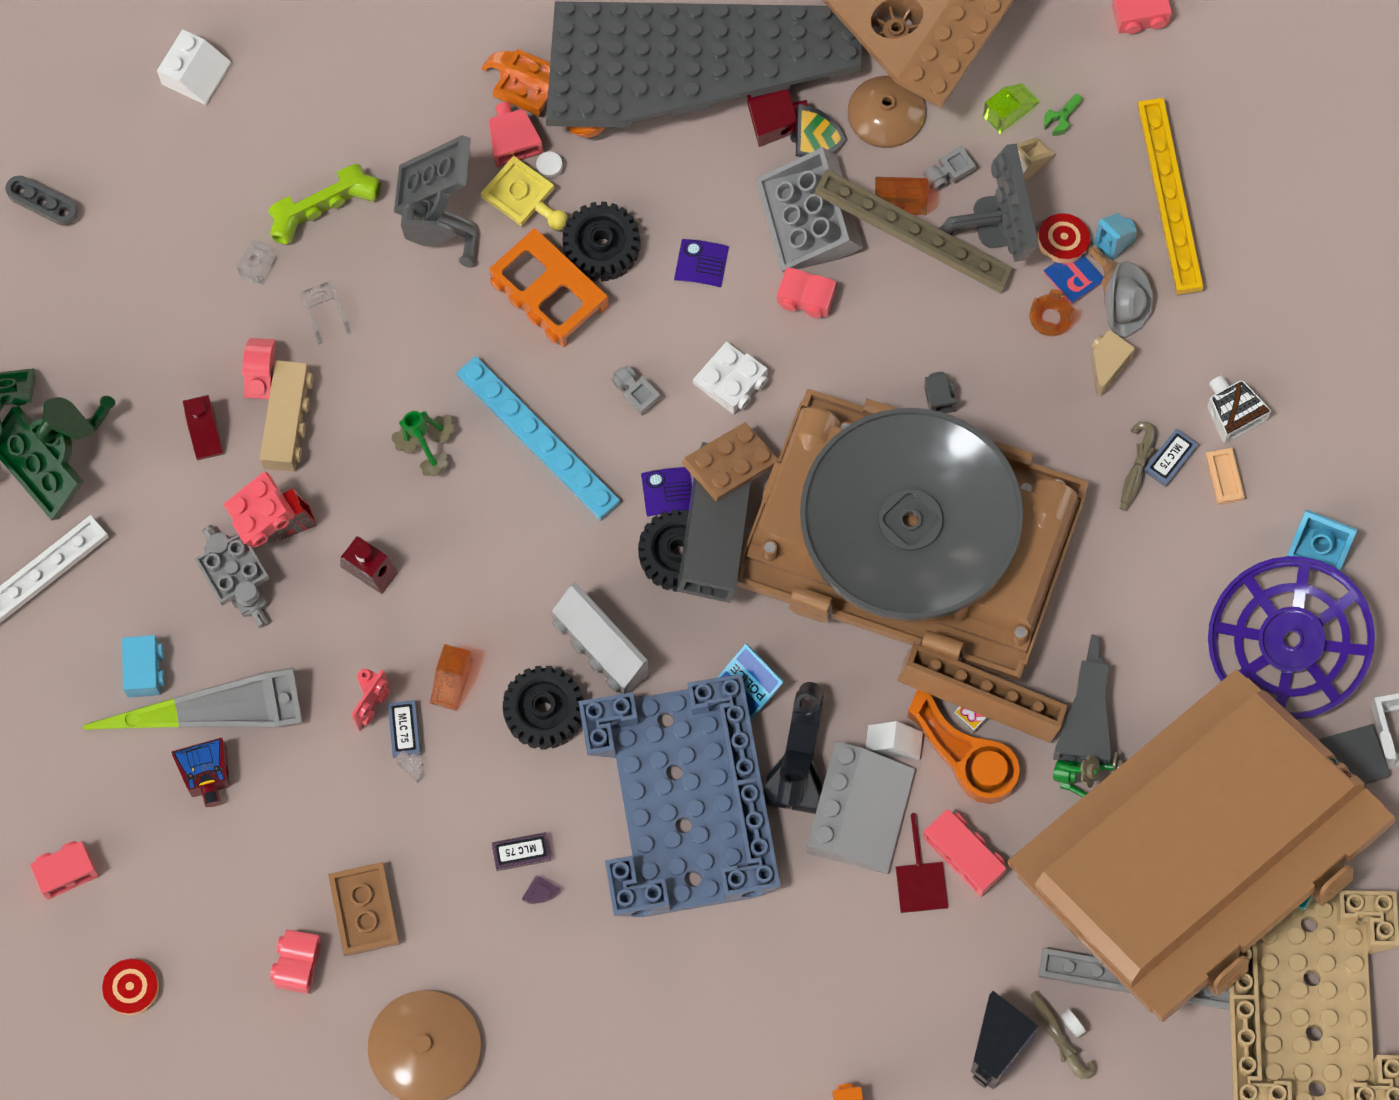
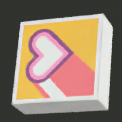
M960 706L953 713L973 733L987 719L985 716Z

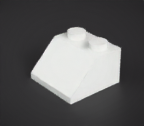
M182 29L159 66L157 73L163 86L207 105L232 63L205 39Z

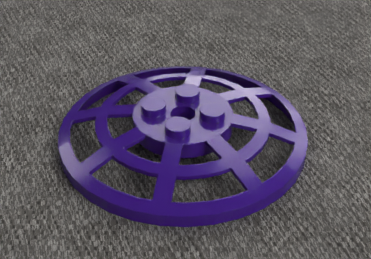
M1285 556L1272 558L1246 569L1232 580L1222 592L1209 622V654L1220 681L1224 680L1227 675L1219 658L1218 633L1234 636L1235 653L1241 669L1238 671L1246 678L1249 677L1261 689L1277 695L1276 701L1285 709L1288 697L1306 696L1322 689L1331 702L1309 711L1289 712L1296 720L1309 719L1325 714L1346 701L1363 682L1374 655V621L1368 603L1359 588L1335 567L1307 557ZM1298 567L1296 583L1279 584L1263 591L1254 579L1260 573L1274 568ZM1309 569L1318 570L1333 577L1349 592L1335 602L1324 591L1307 585ZM1245 584L1254 598L1243 609L1237 625L1220 622L1228 601ZM1295 592L1293 607H1284L1277 610L1269 600L1270 597L1280 593ZM1306 594L1320 599L1329 608L1316 617L1313 613L1304 609ZM1355 601L1361 608L1365 620L1367 645L1350 643V629L1343 611ZM1260 605L1268 616L1260 630L1245 627L1251 613ZM1334 617H1337L1341 627L1342 642L1326 640L1323 626ZM1289 633L1298 634L1300 636L1299 644L1295 647H1288L1284 642L1286 635ZM1243 638L1259 641L1262 655L1251 663L1247 662L1244 653ZM1324 651L1340 653L1335 666L1325 676L1316 663L1320 660ZM1348 654L1365 656L1356 678L1339 695L1331 682L1343 669ZM1268 664L1281 671L1279 687L1264 681L1256 672ZM1308 670L1316 681L1313 685L1304 688L1290 689L1293 673Z

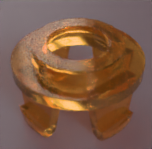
M1051 289L1048 295L1039 298L1035 297L1029 312L1030 323L1037 332L1046 336H1057L1067 331L1073 320V307L1064 299V292ZM1047 309L1056 310L1060 315L1059 323L1055 325L1054 323L1041 320L1042 313Z

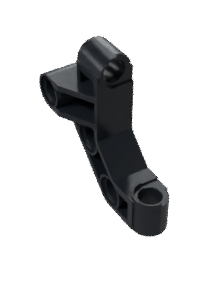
M803 683L796 693L785 754L767 774L763 793L767 806L787 809V805H790L792 810L816 814L822 783L814 766L813 757L824 700L823 690L817 683ZM804 697H810L814 701H807Z

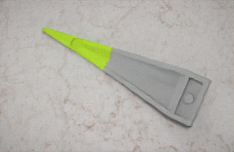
M292 667L257 673L87 723L82 728L89 730L156 727H278L302 723L303 719L294 668Z

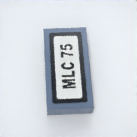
M1175 429L1145 467L1144 472L1166 487L1197 448L1198 444Z
M415 700L388 703L393 758L421 755Z

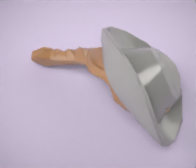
M1089 246L1087 252L1103 268L1105 274L1102 286L1108 324L1112 332L1119 337H1129L1143 327L1152 312L1153 292L1148 277L1138 265L1128 261L1117 264L1105 256L1100 248Z

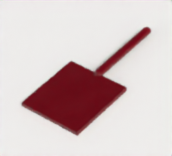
M912 813L911 824L916 864L895 866L900 912L948 909L943 862L922 864L916 814Z

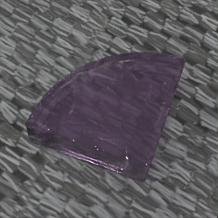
M536 875L522 897V901L529 904L544 903L554 899L561 890Z

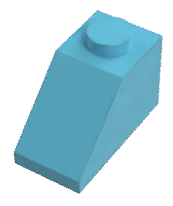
M1119 213L1102 218L1098 222L1094 244L1111 260H1114L1135 241L1137 234L1136 226L1129 218H1124Z

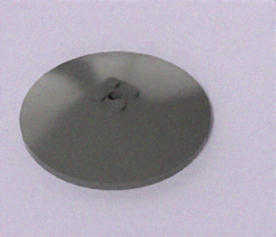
M898 408L881 411L855 421L841 430L824 446L814 460L804 483L801 496L800 520L803 540L808 555L821 577L836 593L854 606L884 618L921 621L941 618L969 607L991 591L1001 580L1009 568L1019 544L1023 522V506L1019 484L1009 462L1000 449L980 430L955 416L940 411L922 408ZM907 515H913L918 519V524L908 527L903 523V518Z

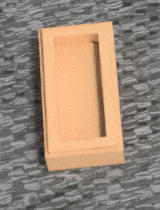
M1233 448L1206 452L1205 457L1217 505L1244 501L1245 496Z

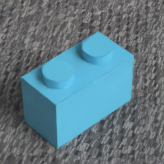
M155 635L122 638L123 691L128 698L161 695L160 686L165 685L164 671L160 670V660H164L163 644H159Z

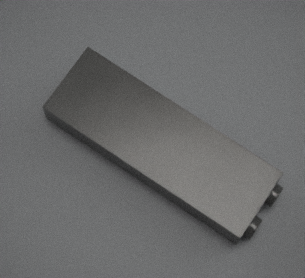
M702 442L700 448L707 445L708 443ZM693 477L677 592L727 603L731 602L737 586L751 481L716 502L699 481Z

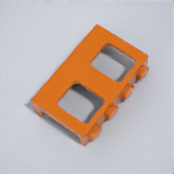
M533 228L489 268L492 286L499 292L503 290L509 296L508 300L515 308L519 309L521 307L527 313L526 317L533 325H540L545 330L546 337L554 344L558 342L563 348L567 345L566 338L597 310L602 313L609 307L608 296L536 228ZM529 252L546 268V271L528 288L520 291L503 276V271L523 253ZM564 286L581 300L583 305L563 324L556 325L539 307L560 287Z

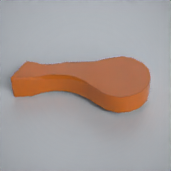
M917 689L907 717L920 727L932 748L952 769L957 782L965 793L975 801L986 804L998 803L1009 797L1017 786L1020 772L1018 759L1013 751L1000 742L972 737L953 728L940 713L933 697Z

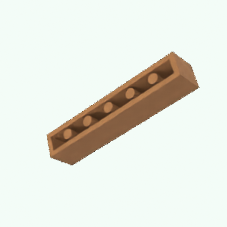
M913 643L904 658L897 679L898 682L1051 743L1060 730L1067 705L916 643Z

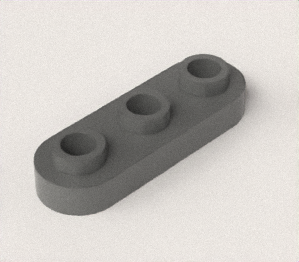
M14 176L6 183L5 190L12 202L58 225L66 226L76 220L78 212L71 199L24 176ZM24 189L22 194H16L18 190ZM46 200L44 205H38L40 201ZM64 211L69 212L66 216H60Z

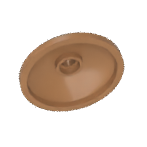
M878 76L863 82L853 92L848 104V120L854 133L864 142L879 148H894L908 143L920 132L925 120V103L922 97L898 85L890 76ZM888 101L891 105L885 106L883 102Z

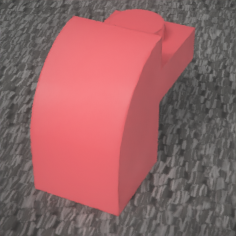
M249 338L247 341L242 367L244 398L269 399L276 360V339Z

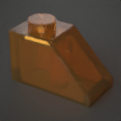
M444 644L435 671L430 704L457 711L473 663L471 651Z

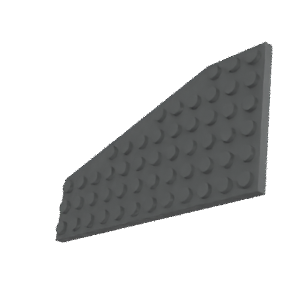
M555 1L546 126L625 128L632 126V122L670 113L672 116L710 108L712 103L751 95V98L790 89V85L826 76L832 79L861 72L862 44L828 6Z

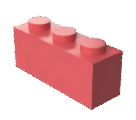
M947 809L924 830L923 838L982 897L1005 875L1007 868L1004 865L1006 862L997 852L991 853L985 847V840L977 832L972 833L966 827L967 823L959 813L955 812L953 814Z

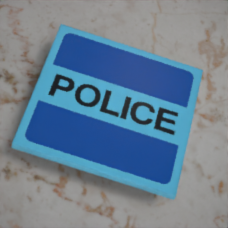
M747 643L717 677L742 674L750 720L755 717L784 683Z

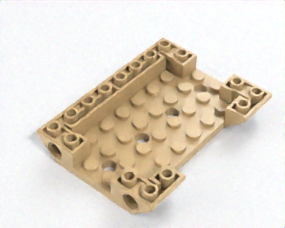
M1341 890L1336 898H1332L1324 906H1321L1313 899L1305 910L1298 907L1245 953L1240 951L1239 957L1246 956L1249 962L1248 971L1229 987L1233 1100H1399V1055H1377L1375 1060H1373L1368 955L1399 947L1396 891ZM1304 920L1313 921L1316 925V930L1313 932L1305 931L1301 927V922ZM1309 973L1314 974L1318 977L1319 984L1309 986L1304 982L1303 976ZM1316 1028L1320 1031L1322 1038L1318 1041H1312L1307 1037L1306 1030ZM1313 1083L1320 1084L1324 1088V1094L1319 1097L1313 1096L1309 1092V1085Z

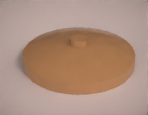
M423 990L410 992L390 1002L375 1019L368 1038V1058L375 1077L385 1090L400 1100H447L455 1096L471 1081L481 1058V1036L473 1016L461 1002L437 991Z

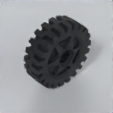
M601 201V205H597L596 202L590 203L588 208L584 205L580 207V212L576 210L572 213V218H568L566 227L563 229L562 242L565 256L586 276H590V280L596 281L597 278H601L602 282L607 281V277H611L612 280L617 279L619 273L622 276L626 274L627 268L631 269L634 266V261L638 259L640 251L638 225L634 222V217L631 214H627V210L623 207L618 209L617 204L612 203L611 206H608L607 202ZM598 239L607 240L605 244L596 243Z
M672 509V513L664 511L660 517L657 515L653 517L651 523L645 525L638 543L640 565L647 578L651 579L656 586L661 585L662 589L665 590L671 588L673 592H677L682 554H674L671 550L674 547H683L689 511L683 509V512H678V509Z
M540 665L535 666L533 670H530V668L524 670L522 675L519 673L515 676V680L509 683L508 690H505L503 715L508 729L519 742L524 745L528 744L529 747L534 749L536 747H540L541 750H547V747H552L553 749L558 747L560 743L563 745L567 743L570 737L573 738L576 735L577 729H580L582 720L578 701H583L584 699L579 685L573 680L572 676L568 673L565 674L562 669L557 668L555 670L552 666L547 665L546 668H542ZM541 703L551 705L550 709L546 712L536 710L537 706Z

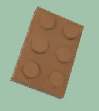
M744 422L686 456L682 464L717 502L771 470L774 463L778 461V458L752 428Z
M383 862L328 874L342 950L345 957L400 945Z

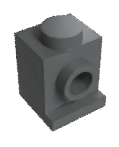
M934 372L925 377L924 389L929 410L943 413L956 412L957 397H955L953 382H948L946 373Z

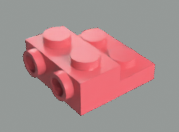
M265 471L223 504L232 517V525L244 544L253 548L266 543L271 534L276 530L286 527L289 524V520L295 516V513L271 475Z

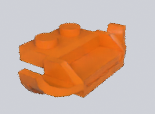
M516 49L515 52L499 51L489 56L481 70L486 71L488 68L500 70L501 78L493 89V97L539 116L547 105L550 63L519 49Z

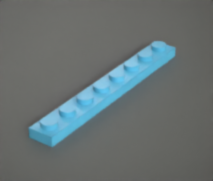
M476 356L456 372L457 377L600 521L620 504V500Z

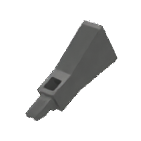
M1091 634L1087 661L1082 660L1076 697L1055 747L1053 760L1082 763L1083 760L1087 759L1088 755H1093L1095 759L1099 760L1100 764L1110 763L1111 750L1105 699L1109 664H1104L1103 658H1098L1100 645L1097 635Z

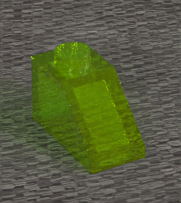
M1022 83L1006 86L985 102L983 117L1001 134L1039 104V100Z

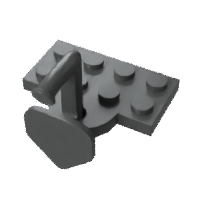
M461 135L399 165L394 213L402 215L401 228L405 239L416 244L435 246L455 237V234L465 237L463 256L459 258V262L465 267H472L474 265L477 228L473 222L445 211L449 194L466 187L468 180L467 170L471 154V139Z
M1016 143L1006 145L991 164L992 176L997 179L998 184L995 195L978 199L973 207L974 214L949 217L939 227L940 230L952 236L955 229L977 226L979 239L984 246L988 248L1008 246L1009 253L1013 254L1014 262L1024 261L1039 246Z

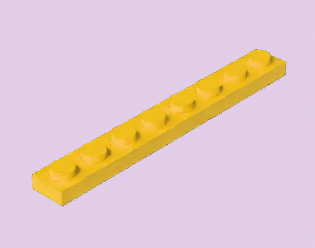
M1164 98L1138 101L1137 108L1176 295L1199 292L1203 290V283Z

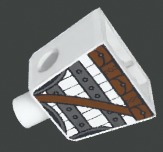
M1221 375L1209 383L1215 395L1210 397L1207 407L1224 444L1268 420L1271 410L1244 381L1241 380L1229 386Z

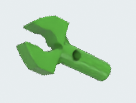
M1074 94L1058 112H1053L1049 109L1044 116V130L1047 129L1051 122L1059 120V125L1053 130L1052 136L1065 134L1070 127L1067 117L1082 102V97L1079 94Z

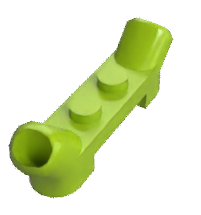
M360 164L347 166L336 172L339 182L295 204L290 195L274 203L268 209V213L273 220L270 235L277 243L289 244L292 242L299 224L307 220H315L323 212L331 208H339L345 201L353 197L371 202L375 201L380 194L381 182L377 177L366 175Z

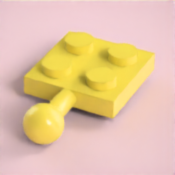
M515 156L507 162L481 192L482 199L521 227L535 211L548 219V224L553 230L561 231L566 227L567 214L562 210L553 211L543 203L554 190V184Z

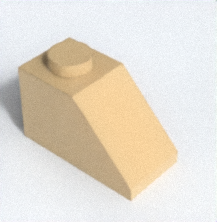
M1037 137L1017 143L1025 182L1055 155Z
M1108 330L1104 336L1099 335L1091 345L1093 349L1091 363L1096 394L1100 397L1133 358L1135 347L1111 330Z

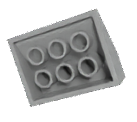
M824 147L756 178L782 272H785L786 268L801 269L841 259L863 249L854 215L814 194L826 169L843 177L837 155Z
M835 741L807 843V854L888 875L915 769L867 749Z

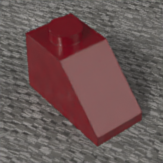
M209 395L183 400L187 426L197 461L223 455L214 406Z

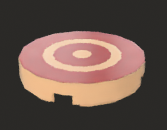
M1058 213L1049 216L1042 222L1037 233L1039 248L1045 256L1048 255L1052 258V261L1068 264L1078 261L1085 254L1090 244V233L1086 224L1078 217L1071 214Z
M131 958L121 960L111 966L104 976L102 984L103 997L110 1008L119 1014L129 1016L141 1014L157 999L159 992L158 976L151 966L142 960Z

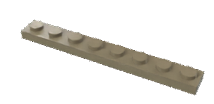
M828 169L825 170L814 192L818 197L999 293L1006 284L1012 270L1010 266Z

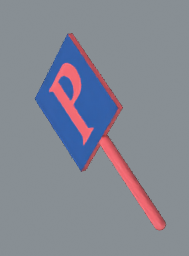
M1084 255L1078 261L1068 264L1055 262L1043 270V273L1071 304L1100 285L1103 280V276Z

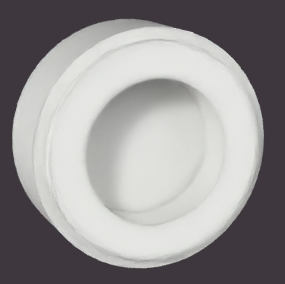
M551 151L542 153L536 161L538 173L546 179H553L559 176L563 169L561 157Z
M1069 1009L1061 1014L1062 1021L1075 1037H1080L1086 1032L1079 1020Z

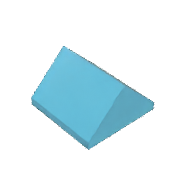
M1306 509L1287 556L1319 560L1340 571L1357 529Z

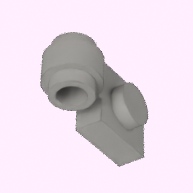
M960 146L940 158L939 164L942 167L938 168L936 165L929 167L923 173L925 176L924 181L930 189L939 191L947 185V176L954 183L973 172L976 165L963 147Z
M621 366L613 373L614 377L611 378V381L620 391L624 388L626 389L623 397L640 415L661 398V395L643 376L635 382L637 375L630 366Z

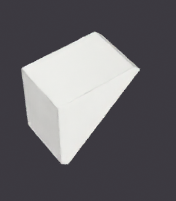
M898 721L868 725L865 749L879 755L920 760L923 732Z

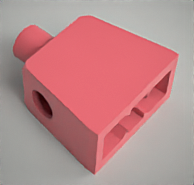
M502 102L496 105L495 109L498 116L489 119L496 168L506 165L513 156L519 160H524L542 154L541 139L525 110L512 111L509 102Z

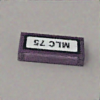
M546 832L491 842L496 871L551 861Z

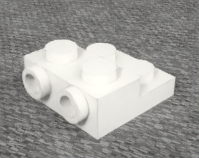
M726 341L694 377L693 384L734 415L739 408L743 410L749 404L750 396L756 389L759 391L765 386L768 381L767 368L748 353L742 354Z

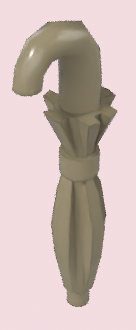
M1138 422L1131 429V432L1137 434L1141 429L1145 430L1143 441L1140 444H1136L1137 458L1123 485L1119 508L1122 511H1126L1127 506L1136 495L1141 484L1146 460L1155 451V448L1151 447L1156 432L1154 426L1148 422Z
M1036 991L1030 994L1043 1028L1055 1039L1054 1041L1059 1047L1061 1062L1066 1061L1072 1072L1080 1079H1090L1096 1073L1094 1060L1087 1063V1070L1082 1067L1076 1057L1079 1052L1067 1043V1039L1062 1034L1058 1018L1052 1009L1039 997Z

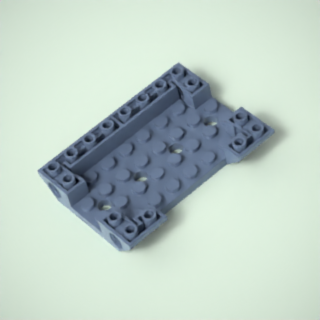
M742 674L687 683L688 689L639 698H634L633 692L578 701L587 755L616 758L632 856L605 860L614 916L648 917L753 899L780 888ZM663 715H669L674 721L670 727L664 728L658 724V719ZM670 768H680L683 772L681 778L678 780L669 779L667 771ZM680 820H688L692 824V828L687 833H680L676 829V824ZM690 873H696L701 877V882L699 885L691 887L685 882L686 876Z

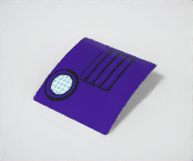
M682 239L674 280L701 283L721 288L729 246L701 240Z
M686 467L641 473L647 517L659 515L664 511L672 513V509H678V512H682L683 509L689 510L692 481L691 474Z

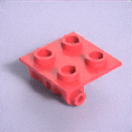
M362 669L358 672L357 679L364 696L351 714L358 731L361 730L363 725H369L375 715L374 709L378 703L382 704L390 693V689H388L390 686L382 669L379 674L370 669Z

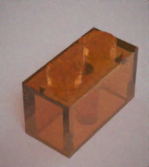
M875 177L874 195L912 215H926L928 178Z

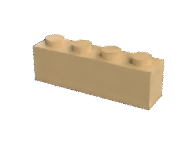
M275 360L260 453V462L263 469L295 472L296 463L301 462L302 448L299 447L300 438H304L306 431L303 416L304 413L309 411V398L306 396L307 390L311 389L313 385V373H310L307 363Z

